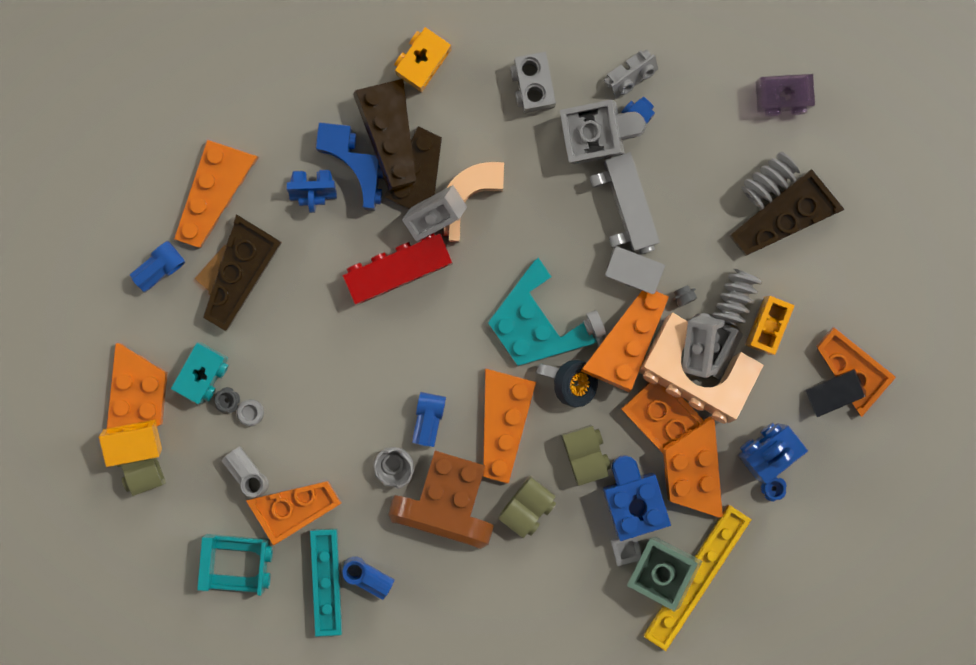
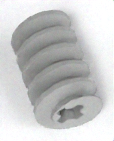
M784 152L776 154L777 160L770 159L768 161L769 167L763 165L760 168L761 173L755 172L752 174L753 180L747 179L744 181L745 187L741 186L748 199L760 209L764 208L762 199L769 203L772 202L771 192L777 196L780 195L779 185L784 189L788 188L786 179L792 182L797 181L794 173H800V170Z
M733 269L738 273L729 274L728 278L733 283H726L724 285V288L730 293H722L720 295L726 303H717L716 307L721 313L714 312L712 317L724 320V323L738 327L737 323H746V320L740 316L741 313H750V310L744 306L745 303H754L749 294H758V291L752 287L753 284H762V281L747 272Z

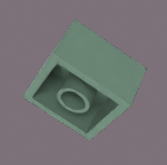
M657 537L650 538L627 586L676 611L680 608L702 561Z

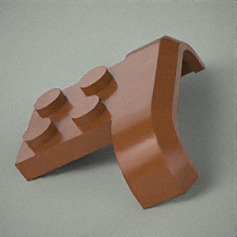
M435 450L420 501L394 495L388 513L389 518L394 524H401L471 545L477 549L488 546L494 525L470 517L485 465Z

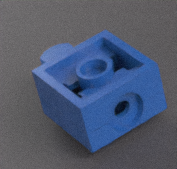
M774 423L769 424L761 431V437L756 441L753 439L747 441L740 448L742 452L737 455L755 479L764 484H768L808 452L807 448L788 425L780 423L776 425Z
M627 455L617 457L612 463V472L616 483L602 487L618 539L624 541L671 526L656 475L652 472L640 475L637 462L632 457Z

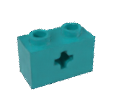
M197 342L171 389L197 404H203L205 400L209 402L216 391L213 385L218 377L220 379L223 378L229 367L226 364L229 358L209 346ZM206 369L205 375L208 376L207 379L199 380L198 370Z

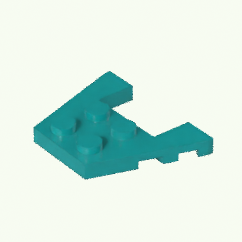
M539 258L535 259L488 322L517 366L597 342L592 334H588L584 322L560 337L533 299L530 292L552 277Z

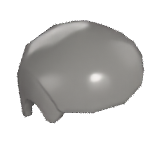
M396 447L382 450L377 455L373 465L375 475L384 486H393L397 489L408 484L414 473L413 460L410 454Z

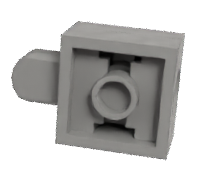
M613 100L560 110L568 161L571 164L585 163L625 154L623 140L639 137L646 129V122L641 114L634 111L618 114L617 104Z

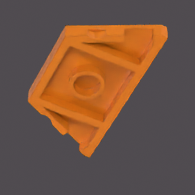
M116 343L107 429L150 420H156L157 426L162 425L168 372L155 366L122 343Z
M707 417L704 419L703 424L694 430H688L681 435L680 439L672 441L663 447L667 499L670 502L716 517H723L715 419Z

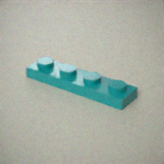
M338 529L310 530L315 637L342 635Z

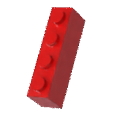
M432 233L421 239V242L412 246L410 242L399 245L395 248V253L386 256L385 252L371 258L372 263L365 266L358 263L348 267V273L344 274L343 278L355 305H359L452 265L453 262L441 234L435 235Z

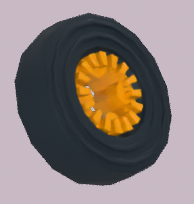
M581 360L568 361L557 371L554 380V391L557 398L563 404L574 408L583 407L590 403L596 395L598 379L581 372L587 362ZM573 381H578V386L572 385L575 383Z

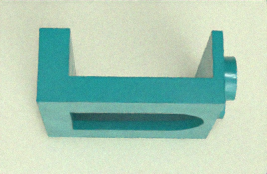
M214 534L204 535L201 543L197 590L209 591L212 588L257 592V595L261 596L265 589H269L271 574L266 573L267 562L272 561L273 547L269 546V539ZM216 548L251 551L260 556L259 574L253 577L214 574Z

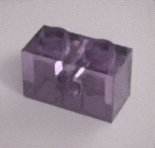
M813 74L760 77L756 81L757 112H765V116L781 115V111H791L792 115L808 113L807 110L815 106ZM784 91L786 95H790L787 101L785 97H780V94Z

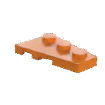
M834 327L816 346L835 377L855 369L866 390L864 398L852 402L861 417L896 378Z
M329 481L246 500L273 546L342 503Z

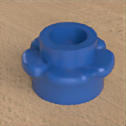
M776 476L768 484H761V492L765 494V498L769 501L781 500L786 495L787 485L782 478H777ZM772 486H776L775 491H772Z

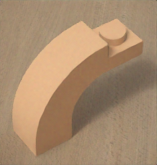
M485 162L473 165L460 172L449 183L447 188L454 185L464 202L478 192H503L504 162ZM460 219L444 227V236H449V242H460Z

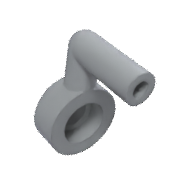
M597 310L586 314L587 319L583 322L588 334H594L598 346H600L606 338V331Z

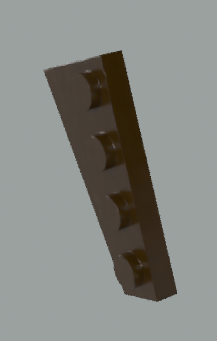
M811 169L730 234L729 237L742 253L747 256L845 209Z

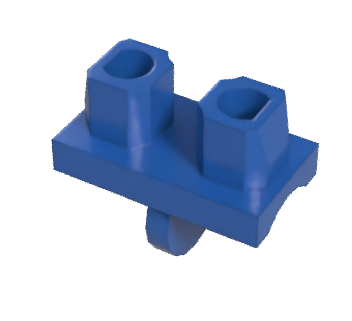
M319 170L317 172V181H307V173L304 171H293L291 181L287 182V192L289 193L290 201H298L299 206H308L310 213L316 212V205H325L326 199H337L335 181L332 179L330 170Z

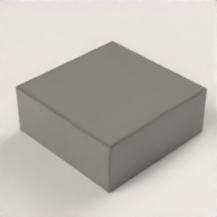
M637 537L620 541L618 538L610 539L617 566L640 560L642 554Z

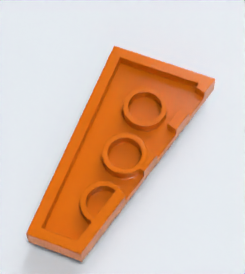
M486 368L484 416L485 469L483 477L509 484L536 382Z

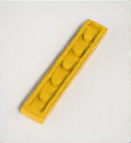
M729 504L722 513L723 517L719 518L694 556L700 559L702 563L680 608L673 611L662 605L643 635L664 651H667L752 520Z

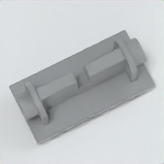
M647 49L645 51L640 50L626 61L630 68L629 70H626L621 64L606 74L607 78L604 79V82L608 88L612 87L616 99L621 95L629 93L635 85L642 80L650 78L658 70L654 54L651 55Z

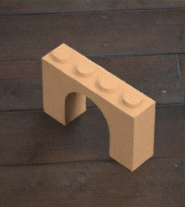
M671 313L662 323L643 360L639 373L643 374V378L646 381L664 386L666 392L670 395L685 398L693 408L701 411L704 409L711 413V417L720 423L726 424V422L730 423L737 420L764 365L740 352L732 357L717 386L707 388L694 384L687 378L681 365V354L685 347L688 321Z

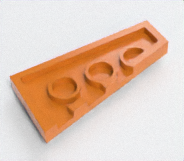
M207 140L174 239L201 248L219 221L222 212L228 207L238 187L242 185L247 177V173L259 157Z
M641 291L582 368L581 372L630 392L669 296L657 291L654 294Z

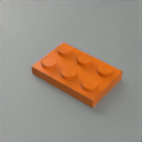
M649 382L621 408L662 454L663 447L672 441L680 439L681 435L688 430H694L704 423L700 415L683 397L670 395L666 392V388L658 383L652 384Z

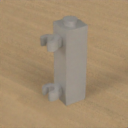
M631 152L605 160L603 164L606 172L593 175L589 179L592 188L610 183L625 232L609 237L612 248L629 242L631 251L639 250L640 255L654 251V245L660 243Z

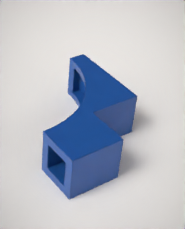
M319 123L316 150L342 160L355 172L363 192V208L375 211L376 204L381 205L382 189H378L379 178H384L376 155L350 153V149H355L356 133H352L351 126Z

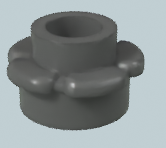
M688 285L674 292L676 297L672 300L676 301L678 307H682L697 299L694 292L696 288L690 289Z
M230 387L222 388V391H218L214 396L216 408L223 413L225 411L228 413L234 412L238 408L237 404L240 403L239 394ZM225 398H229L230 401L226 403Z

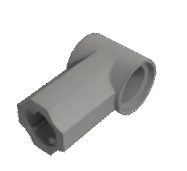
M241 446L231 451L221 460L239 483L242 492L246 496H261L268 490L269 481L267 477L260 473ZM253 477L260 481L261 486L258 492H253L249 487V482Z

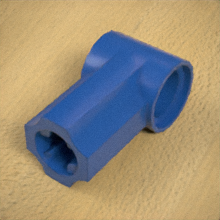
M169 241L157 247L151 253V257L130 274L134 283L143 292H147L166 275L173 274L185 264L186 261Z
M420 392L416 415L418 416L412 443L431 447L435 446L439 421L442 420L445 396Z
M357 556L348 558L343 565V578L346 582L357 585L382 600L387 596L395 579L368 565L362 558ZM351 565H359L362 569L361 574L351 576L347 568Z

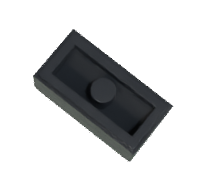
M855 369L806 389L816 417H820L866 396V390Z

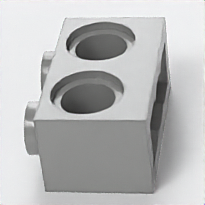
M546 52L515 57L514 65L510 66L513 82L518 81L519 91L515 92L517 106L523 107L524 113L554 108L556 102ZM530 64L535 66L537 73L534 76H527L523 73L522 68ZM532 90H537L541 93L542 99L538 102H532L528 99L527 94Z

